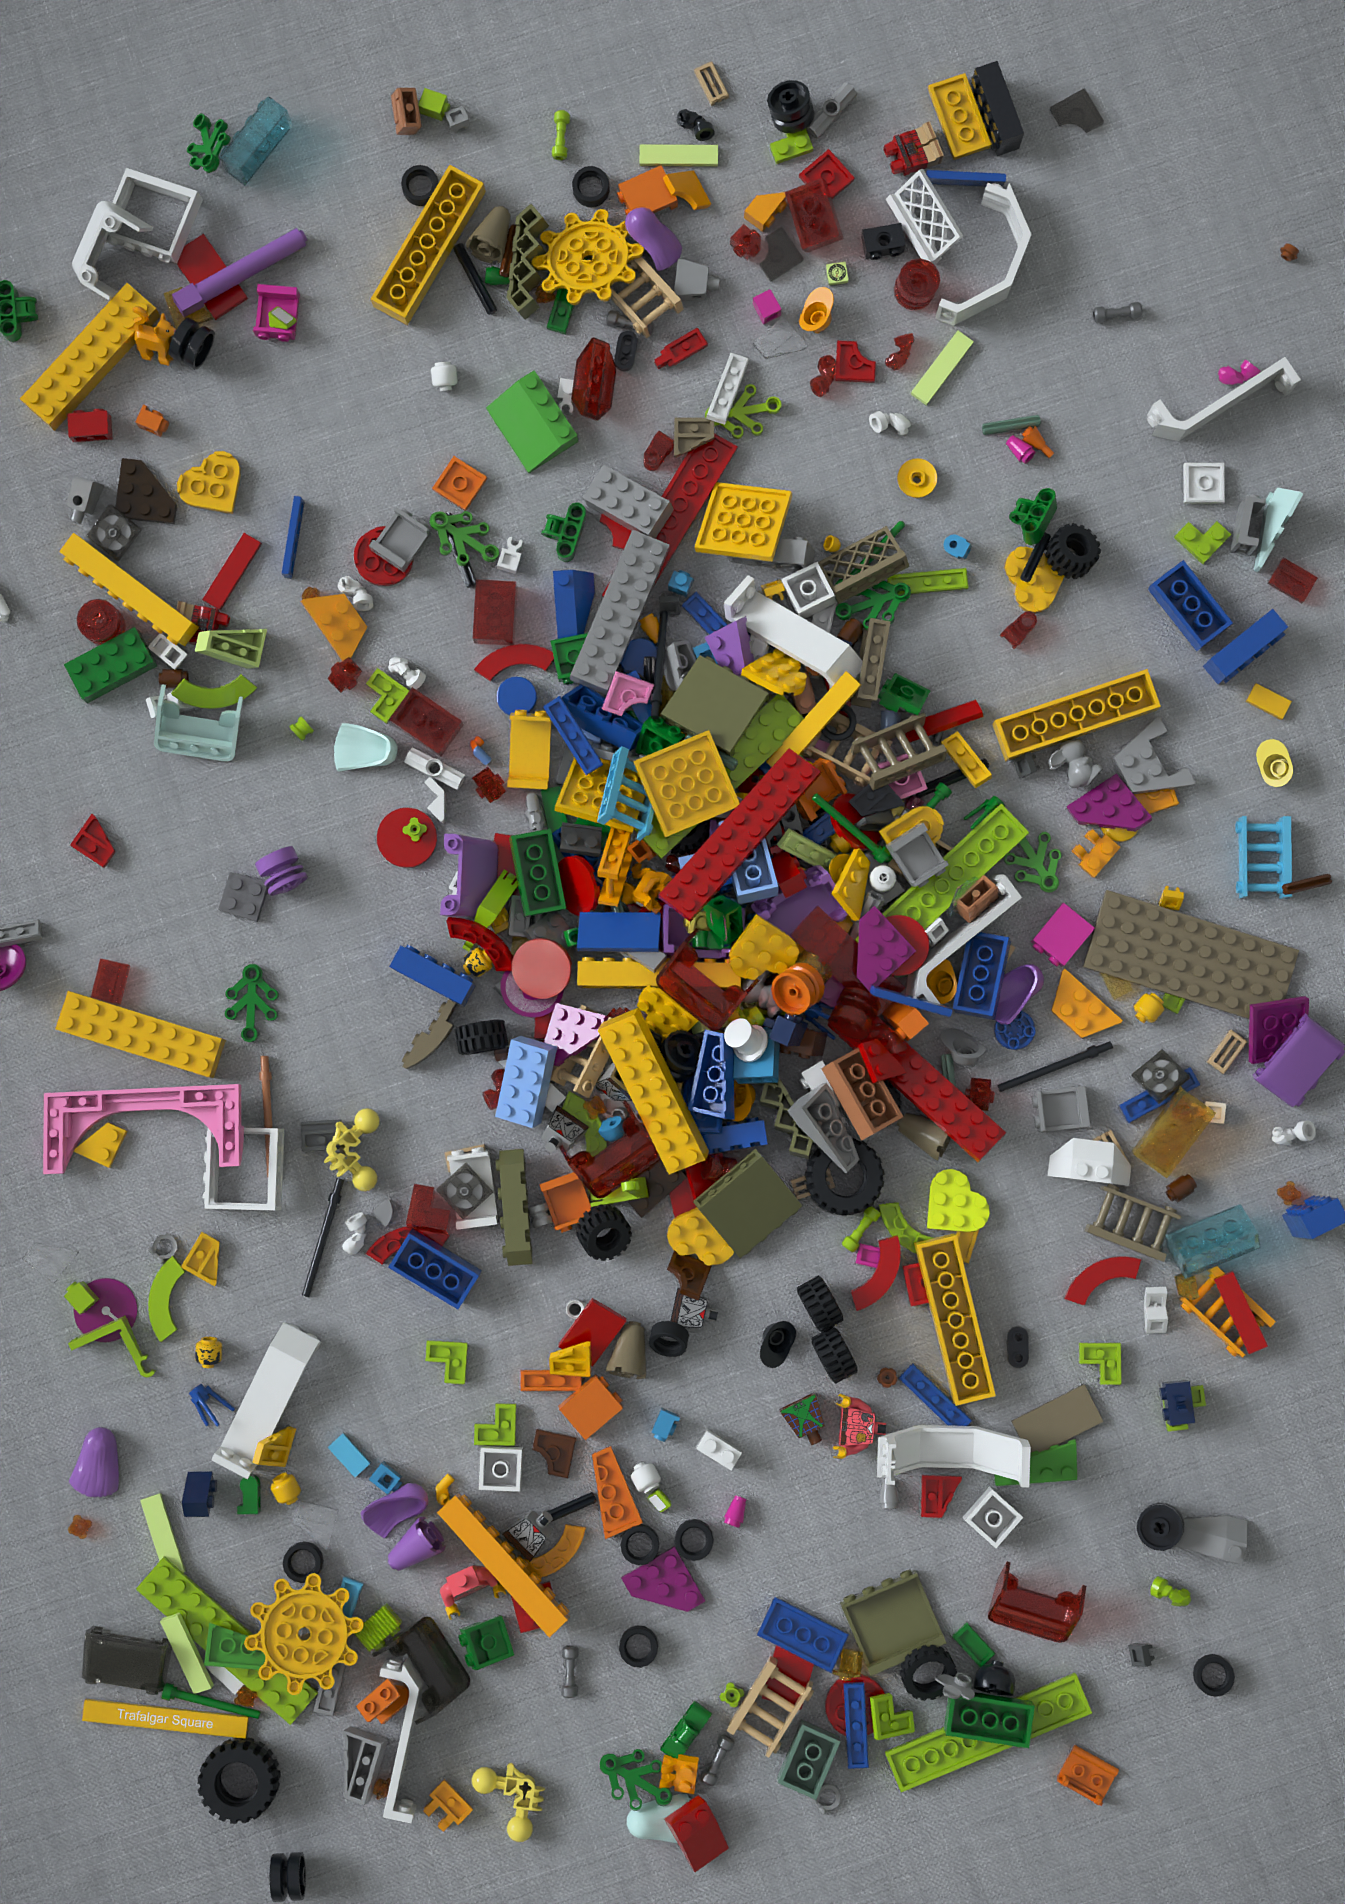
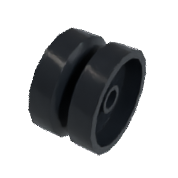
M797 80L781 82L773 87L768 94V107L773 124L778 131L783 133L800 132L813 121L815 112L809 89L804 83Z
M191 318L184 319L171 340L169 356L178 362L184 360L186 366L197 370L210 353L215 338L214 330L206 326L199 328V323Z
M683 1030L670 1033L658 1047L676 1083L687 1081L696 1072L702 1046L700 1039L694 1034Z
M1158 1502L1149 1505L1140 1514L1137 1521V1532L1140 1540L1147 1547L1153 1550L1165 1551L1173 1548L1181 1540L1185 1522L1182 1514L1176 1507L1168 1503ZM1159 1522L1160 1524H1165L1163 1530H1160L1157 1525Z
M292 1852L288 1860L284 1853L272 1854L269 1881L273 1902H284L287 1895H289L292 1901L304 1899L306 1865L303 1852Z

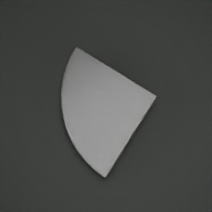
M387 1199L372 1211L384 1227L390 1223L393 1215V1205L390 1199Z

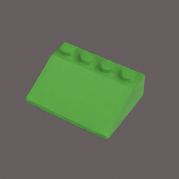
M535 370L515 382L486 407V410L528 474L578 443L576 432Z

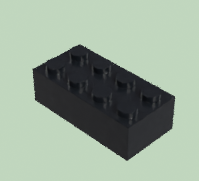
M998 61L975 68L970 87L977 100L976 104L979 112L984 119L983 123L986 131L989 133L992 151L995 150L996 155L1000 156L1018 150L1024 136V131Z

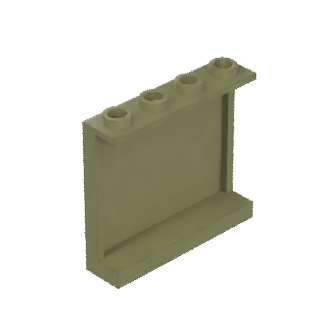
M699 655L662 711L661 716L665 723L679 727L681 732L687 735L695 736L709 730L716 748L733 757L736 745L764 702L768 703L770 701L769 693L764 687L760 685L755 686L750 683L748 678L733 674L730 668L717 665L712 658H704Z
M756 1149L692 1201L739 1258L747 1255L754 1246L764 1241L767 1235L779 1228L786 1219L796 1214L802 1207V1204Z
M909 1569L900 1573V1577L894 1580L892 1577L881 1581L880 1586L875 1588L873 1586L866 1587L862 1590L861 1594L857 1596L850 1594L843 1598V1602H840L870 1676L898 1665L902 1661L904 1662L906 1655H910L912 1650L916 1648L918 1650L923 1645L927 1647L936 1645V1647L947 1643L916 1570L911 1571Z

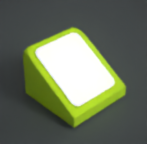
M278 306L268 313L269 325L273 328L288 329L297 322L293 316Z
M657 1488L648 1496V1500L659 1512H663L671 1506L670 1499L660 1488Z

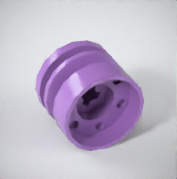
M293 846L276 850L255 863L261 877L271 876L264 882L266 887H270L267 890L270 896L291 891L308 878L305 872H301L304 869L302 865L292 866L299 859Z

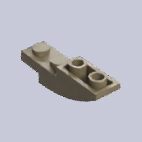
M449 999L447 1003H442L438 1010L441 1013L437 1021L434 1019L429 1026L430 1034L428 1035L422 1031L420 1034L417 1033L411 1043L414 1046L411 1052L407 1051L402 1059L404 1063L402 1067L410 1069L418 1065L443 1044L454 1028V1025L448 1021L457 1006L456 1003Z

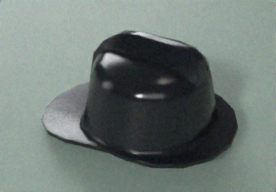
M780 1321L770 1324L765 1328L762 1335L763 1343L760 1349V1359L765 1366L776 1368L784 1363L796 1338L794 1325L787 1321Z

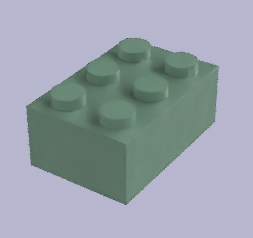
M801 1719L777 1776L778 1783L816 1800L841 1742L840 1737Z

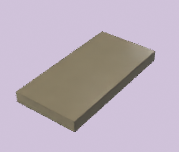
M1082 1384L1011 1420L1019 1438L1029 1441L1031 1453L1037 1450L1038 1452L1048 1450L1051 1446L1060 1444L1102 1423L1103 1420L1085 1384Z

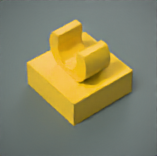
M780 579L761 585L762 592L767 598L772 600L773 595L778 594L781 601L784 599L781 592L785 591Z
M1165 886L1159 906L1179 911L1184 899V892H1180L1179 887L1172 891L1168 890L1169 886Z
M505 907L491 923L496 935L508 929L509 914Z

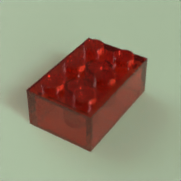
M823 178L785 192L802 250L808 253L844 239L827 182Z
M476 579L472 637L474 643L514 645L518 590L516 581Z
M413 687L389 719L394 726L440 757H442L464 725L460 719Z

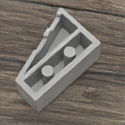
M350 1726L343 1730V1737H345L344 1795L345 1799L365 1805L371 1801L389 1739Z

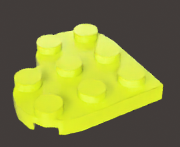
M947 1169L937 1173L931 1181L929 1190L927 1229L972 1232L984 1227L990 1214L989 1205L985 1197L971 1191L967 1176L954 1169Z

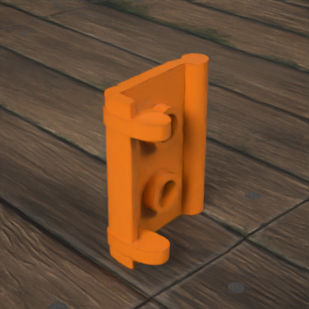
M1074 1745L1057 1776V1782L1088 1798L1096 1805L1102 1806V1801L1114 1778L1117 1776L1119 1769Z

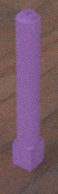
M295 228L195 285L191 283L173 293V301L185 318L204 307V303L302 249L306 246L307 237L302 230L299 231Z

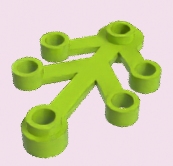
M748 384L745 386L744 393L730 410L728 418L734 417L750 428L753 435L759 436L763 432L762 424L754 422L746 415L761 412L776 414L781 409V401L779 398L772 396L766 400V403L744 407L749 398L754 397L756 394V387L753 384ZM752 388L754 392L749 394L746 390ZM775 404L777 408L771 409L769 406ZM709 408L705 412V418L707 417ZM728 420L725 425L714 421V426L721 425L732 433L733 438H742L744 431L741 426H735ZM759 426L761 430L756 432L753 428ZM738 429L741 431V434L735 435L734 431Z

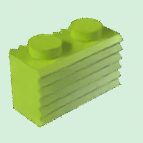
M386 1603L364 1622L363 1629L360 1632L354 1634L369 1652L373 1648L377 1651L385 1644L384 1639L388 1635L393 1637L401 1630L399 1626L402 1620Z

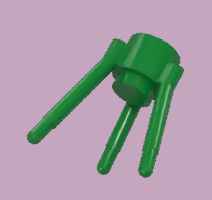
M992 796L990 800L986 799L983 804L967 814L964 820L969 819L984 808L985 812L971 826V829H974L1001 803L1004 807L1005 804L998 797Z

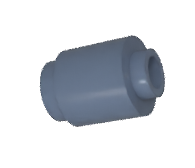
M886 708L881 711L880 730L901 722L900 711L896 713Z

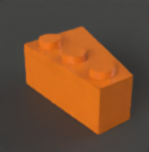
M891 1001L879 1011L894 1028L896 1035L905 1042L912 1039L929 1024L915 1007Z

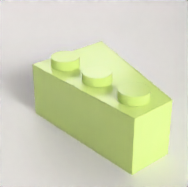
M267 629L199 632L195 652L247 669L258 668Z

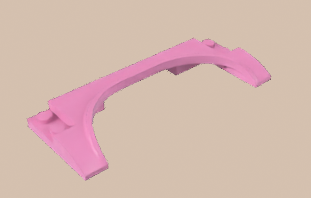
M228 1084L44 1093L43 1174H64L73 1151L82 1137L102 1119L121 1112L178 1110L195 1116L211 1130L218 1143L219 1167L240 1166L244 1142V1126H241V1085Z

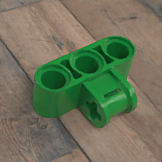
M8 280L0 281V332L8 341L16 342L22 336L21 323L38 320L35 309L37 299L29 296L19 297L18 291ZM7 289H11L8 295H4ZM13 308L10 314H5L7 309ZM14 327L13 332L7 333L9 328Z
M1045 488L1040 490L1034 501L1025 498H1019L1016 501V507L1014 511L1010 512L1009 519L1013 523L1021 525L1023 540L1026 544H1037L1045 533L1057 510L1055 491L1051 488Z
M577 502L569 506L565 518L547 514L546 526L541 532L543 536L558 541L556 551L558 558L563 562L573 560L586 521L585 507ZM575 510L582 511L580 517H574L572 513ZM569 529H575L577 531V533L574 536H568L566 534L567 530ZM568 547L571 549V552L568 555H563L560 553L561 549Z
M694 1701L664 1741L660 1750L666 1755L677 1759L678 1754L684 1755L712 1713L697 1701Z

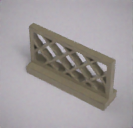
M887 526L818 562L838 604L910 567L904 551L901 550ZM887 535L886 543L877 542L879 537ZM864 545L870 546L868 553L859 550ZM874 547L884 548L882 554H872ZM888 549L897 551L896 554L890 557L885 556ZM847 554L853 555L850 562L841 561L843 556ZM857 556L866 557L864 564L855 563ZM870 558L879 560L873 566L868 565ZM828 564H835L833 571L824 570L823 567ZM839 565L848 567L846 574L837 572ZM852 568L861 569L860 573L850 575ZM835 577L844 578L841 583L833 585Z

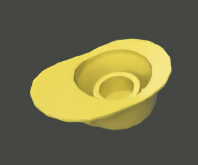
M1275 739L1262 742L1257 749L1256 757L1264 781L1274 787H1281L1287 784L1293 775V765L1287 748L1282 742Z

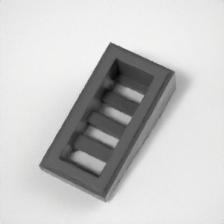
M886 810L864 817L855 823L854 826L860 831L879 832V830L894 821L892 811Z

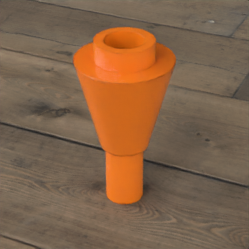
M1029 426L1022 433L1024 436L1022 441L1041 450L1048 458L1054 454L1046 445L1036 426L1033 428Z

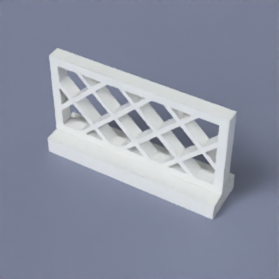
M923 169L916 172L895 194H891L886 198L887 203L899 223L902 224V228L925 266L938 263L942 259L941 256L963 237ZM919 178L923 181V190L917 189V180ZM906 190L911 191L910 202L907 201L903 194ZM916 192L922 193L921 204L915 203ZM927 194L932 196L933 206L927 205ZM915 207L921 208L920 218L914 212ZM926 209L932 210L931 221L925 219ZM937 211L942 213L943 223L937 222ZM925 223L931 224L930 235L924 229ZM936 226L942 227V237L935 236ZM947 228L953 231L954 238L947 239ZM935 240L941 241L939 251L934 246Z

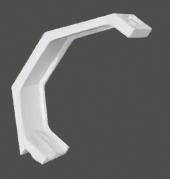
M987 183L981 205L999 211L1006 216L1018 248L1005 280L962 304H955L941 299L935 319L954 326L1007 299L1031 237V232L1010 183L1007 189H1003L1001 185L996 183Z
M917 1425L878 1437L877 1477L885 1478L887 1485H895L894 1475L920 1467L973 1468L1017 1480L1021 1487H1029L1031 1447L1028 1440L977 1426Z

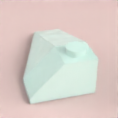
M1277 488L1273 493L1269 492L1265 499L1267 505L1263 512L1254 566L1255 572H1258L1264 565L1275 545L1274 541L1278 539L1284 530V523L1292 516L1303 493Z

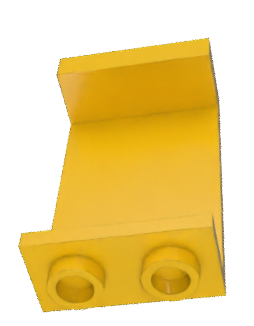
M515 710V713L511 712L510 761L507 787L548 789L551 719L546 711H535V714L527 713V710Z

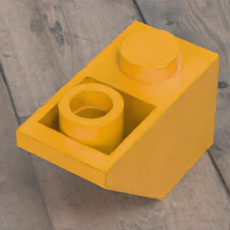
M781 192L757 195L745 209L744 218L763 232L766 227L770 228L776 219L774 217L777 213H782L788 204L787 194Z

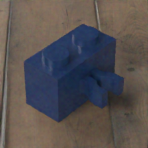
M786 1013L785 1016L778 1015L776 1020L765 1018L763 1025L772 1029L769 1039L785 1046H800L808 1023L804 1022L803 1017Z
M1190 1381L1162 1382V1388H1159L1160 1398L1164 1400L1165 1408L1162 1409L1163 1420L1167 1421V1424L1170 1426L1195 1423Z
M212 1471L187 1473L182 1498L184 1517H209L210 1509L214 1508L213 1492H217V1480H214Z

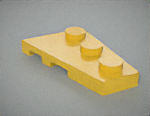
M860 848L853 849L831 893L853 921L859 920L861 916L871 863Z

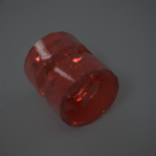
M708 1154L706 1160L702 1161L701 1164L702 1179L708 1181L719 1180L738 1164L737 1160L732 1157Z

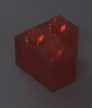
M414 1184L406 1225L410 1229L448 1235L452 1216L451 1211L433 1208L436 1193L434 1187Z

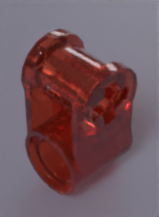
M660 430L655 434L644 453L643 464L647 470L655 471L661 466L674 448V439Z
M1029 611L1022 613L1000 634V637H1004L1012 644V648L1015 649L1034 629L1037 623L1036 615ZM1022 619H1031L1032 625L1028 627L1023 625Z

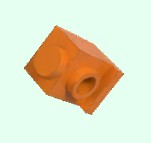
M144 404L135 421L139 428L160 437L163 432L167 431L169 421L163 418L162 413L156 410L151 412Z

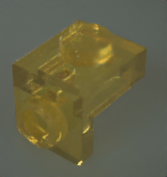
M1188 1270L1174 1276L1180 1296L1190 1300L1199 1298L1194 1271Z
M843 1648L840 1669H834L832 1674L838 1675L839 1679L844 1681H852V1678L860 1677L863 1652Z

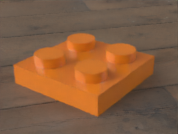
M453 456L432 487V490L466 511L487 481V477Z

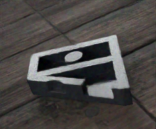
M870 783L849 801L862 817L901 807L905 804L889 785L872 790Z

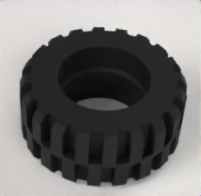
M852 1138L859 1157L857 1163L861 1166L864 1177L860 1189L849 1196L838 1195L827 1185L826 1171L833 1160L820 1147L812 1153L806 1165V1188L809 1190L812 1200L821 1209L831 1214L854 1215L871 1207L874 1201L879 1198L881 1188L884 1187L885 1182L883 1181L885 1172L882 1169V1161L876 1155V1151L863 1141Z
M235 1738L233 1741L229 1739L224 1741L223 1744L218 1745L205 1759L200 1768L201 1773L198 1776L197 1784H200L198 1793L199 1796L204 1798L202 1800L204 1807H210L209 1813L212 1816L216 1813L220 1816L219 1820L225 1822L226 1819H229L230 1824H237L238 1821L247 1823L252 1818L254 1820L258 1818L271 1805L279 1790L281 1772L277 1770L279 1765L277 1759L273 1760L272 1758L274 1753L270 1749L266 1751L263 1748L265 1744L262 1742L256 1744L253 1738H247V1740ZM232 1762H241L253 1769L258 1779V1787L252 1796L237 1798L230 1795L224 1789L221 1782V1773L226 1765Z

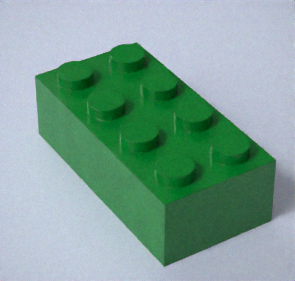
M136 627L64 664L81 699L87 704L158 666L140 631Z
M551 829L510 836L509 842L524 917L565 910L566 905Z
M975 1692L974 1698L971 1700H967L962 1696L958 1699L948 1698L944 1732L947 1736L1029 1748L1035 1706L1032 1701L977 1692Z

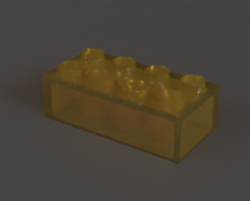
M1180 1086L1133 1148L1132 1153L1165 1178H1168L1215 1116L1216 1112Z

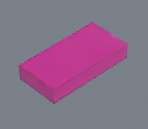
M859 1243L855 1263L877 1268L880 1248Z

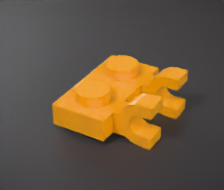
M1091 829L1084 837L1095 846L1087 853L1078 844L1071 852L1082 860L1078 865L1092 878H1095L1121 847L1106 834L1100 838Z
M678 1754L677 1759L664 1755L659 1788L669 1789L674 1786V1791L694 1794L699 1757Z
M443 1779L429 1794L433 1800L423 1810L428 1817L439 1806L447 1813L438 1822V1827L444 1832L453 1821L459 1825L473 1811V1808Z

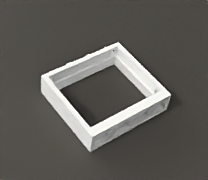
M126 168L112 202L122 209H126L135 185L188 202V205L169 251L116 234V232H109L106 242L114 246L117 244L122 245L125 249L132 252L134 250L140 251L141 254L150 258L152 256L158 257L159 260L165 263L173 262L177 264L203 198L198 191Z
M208 1128L207 1137H205L207 1151L204 1154L206 1172L203 1175L205 1192L202 1197L205 1198V1209L281 1210L284 1129L244 1128V1134L270 1135L267 1204L218 1202L219 1147L213 1133Z

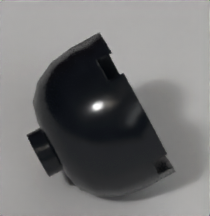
M992 1660L991 1664H984L977 1670L973 1687L985 1693L994 1692L997 1695L1013 1696L1015 1678L1010 1669L1003 1667V1662Z

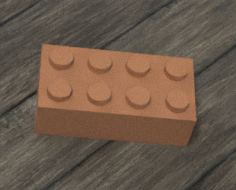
M859 1048L821 1068L861 1140L903 1118L884 1081L872 1083Z

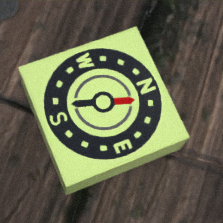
M846 262L826 264L829 286L848 283Z

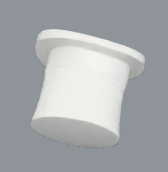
M745 1019L732 1021L724 1033L725 1042L733 1047L736 1056L744 1062L756 1061L762 1056L768 1044L766 1030L761 1026L751 1025Z

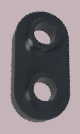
M624 331L618 337L614 363L620 371H629L634 365L638 338L632 331ZM627 340L632 342L631 345H625L624 343ZM626 359L628 363L622 364L621 360Z
M1019 1326L1012 1327L1007 1334V1359L1009 1364L1015 1368L1024 1367L1029 1360L1028 1333ZM1017 1333H1020L1022 1335V1339L1020 1341L1015 1340V1335ZM1017 1354H1021L1022 1359L1019 1362L1015 1360V1356Z

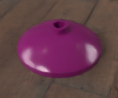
M17 944L0 947V991H3L14 985L22 977L26 969V956Z

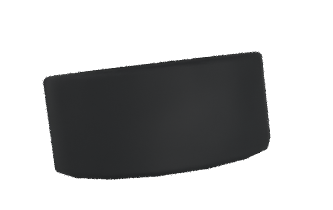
M416 165L407 169L403 174L401 186L405 198L410 203L417 206H425L439 182L437 175L431 168L424 165ZM420 175L427 176L432 182L430 192L422 196L412 194L409 190L411 179Z
M586 166L578 170L574 175L572 181L573 195L581 205L597 207L605 202L610 189L609 179L603 170L595 166ZM593 176L600 179L603 188L599 195L587 197L581 193L579 185L584 178Z
M845 704L841 711L848 715L849 727L843 733L835 734L830 732L825 726L821 732L829 740H845L855 731L857 724L856 715L848 705Z
M658 1322L651 1329L649 1338L650 1348L662 1356H680L687 1349L688 1330L676 1322ZM661 1337H670L677 1341H668Z
M696 1519L687 1520L677 1529L675 1546L679 1554L685 1559L692 1561L701 1560L712 1550L713 1534L709 1526L703 1521ZM690 1528H698L706 1536V1544L698 1552H690L682 1544V1536Z
M639 1524L626 1530L622 1535L620 1544L621 1553L624 1558L635 1565H646L653 1561L658 1554L660 1545L659 1537L655 1530L644 1524ZM639 1532L647 1534L652 1540L651 1551L643 1557L634 1556L628 1549L630 1537Z
M303 1541L294 1544L284 1555V1572L294 1582L305 1583L309 1574H319L322 1570L324 1562L322 1552L316 1545L310 1542ZM307 1550L315 1558V1566L308 1574H298L292 1568V1556L297 1551Z
M639 1625L628 1628L620 1639L619 1651L622 1659L628 1665L639 1668L647 1666L654 1661L658 1652V1641L653 1631ZM636 1634L646 1636L651 1644L649 1654L641 1659L632 1657L626 1648L629 1638Z
M1215 1654L1205 1655L1198 1659L1194 1665V1682L1205 1694L1214 1697L1223 1696L1234 1685V1670L1223 1657ZM1211 1663L1220 1664L1226 1673L1224 1683L1215 1688L1207 1686L1202 1680L1203 1669Z

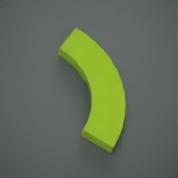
M242 674L232 682L218 688L198 686L184 678L172 691L171 695L191 706L207 709L222 708L238 703L239 697L245 699L257 689V686Z
M569 1091L562 1109L589 1126L585 1133L586 1156L583 1163L603 1170L607 1154V1141L598 1132L602 1122L594 1109L584 1099Z
M899 1202L878 1204L885 1227L891 1236L898 1235L900 1245L907 1250L917 1254L914 1243L933 1238L917 1232L907 1223L901 1212Z
M172 1256L160 1268L153 1280L149 1293V1318L160 1342L178 1330L171 1316L169 1302L175 1284L186 1271L181 1268V1264L175 1256Z

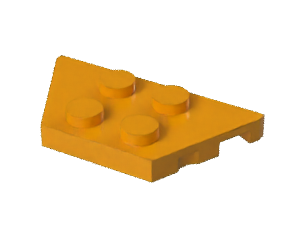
M338 594L301 600L300 602L344 665L348 664L367 629V625L346 595Z
M1065 968L1061 971L1051 1012L1080 1038L1117 1025L1123 1021Z

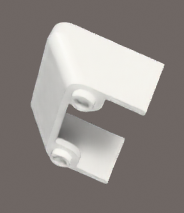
M101 201L94 210L73 259L72 267L83 285L104 298L111 300L118 291L98 280V272L94 268L109 232H117L123 223L138 232L152 231L154 227L110 201Z

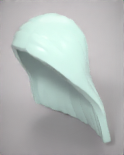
M342 723L334 745L336 769L340 772L363 767L386 766L396 759L398 746L395 740L388 735L359 725Z
M686 1793L672 1795V1800L667 1806L658 1805L656 1800L643 1803L640 1810H631L627 1815L629 1832L639 1839L677 1843L664 1819L689 1802L691 1798Z

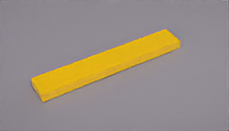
M845 671L786 738L783 745L766 762L773 767L789 748L800 756L862 684L848 671Z

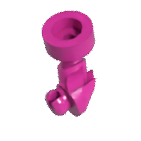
M1244 360L1240 366L1241 372L1236 371L1230 366L1221 367L1218 371L1219 381L1229 385L1243 383V381H1247L1259 374L1261 370L1247 360Z

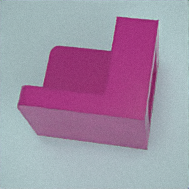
M770 289L753 297V306L763 325L781 316L782 309Z

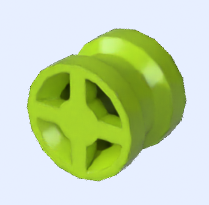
M301 716L298 718V722L289 726L301 741L305 740V736L308 733L314 732Z

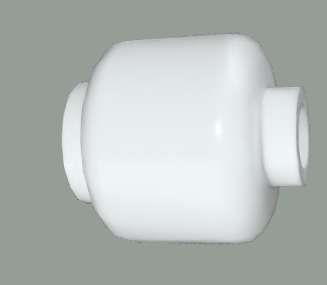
M450 361L435 363V366L431 368L432 385L440 387V391L452 390V386L458 383L456 366L452 365Z
M886 865L875 867L869 876L871 888L879 893L890 891L896 882L895 872Z
M641 1462L633 1467L635 1471L631 1474V1479L639 1492L649 1494L660 1487L661 1477L654 1464Z

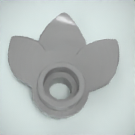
M957 1673L954 1677L947 1674L936 1676L935 1680L944 1686L943 1694L946 1697L958 1699L962 1696L967 1700L974 1698L975 1692L971 1689L972 1679L968 1675Z

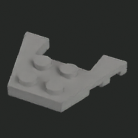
M1160 716L1156 717L1113 759L1127 787L1133 794L1156 792L1163 789L1172 790L1179 787L1188 788L1196 784L1188 768L1168 776L1150 742L1166 735L1168 732Z

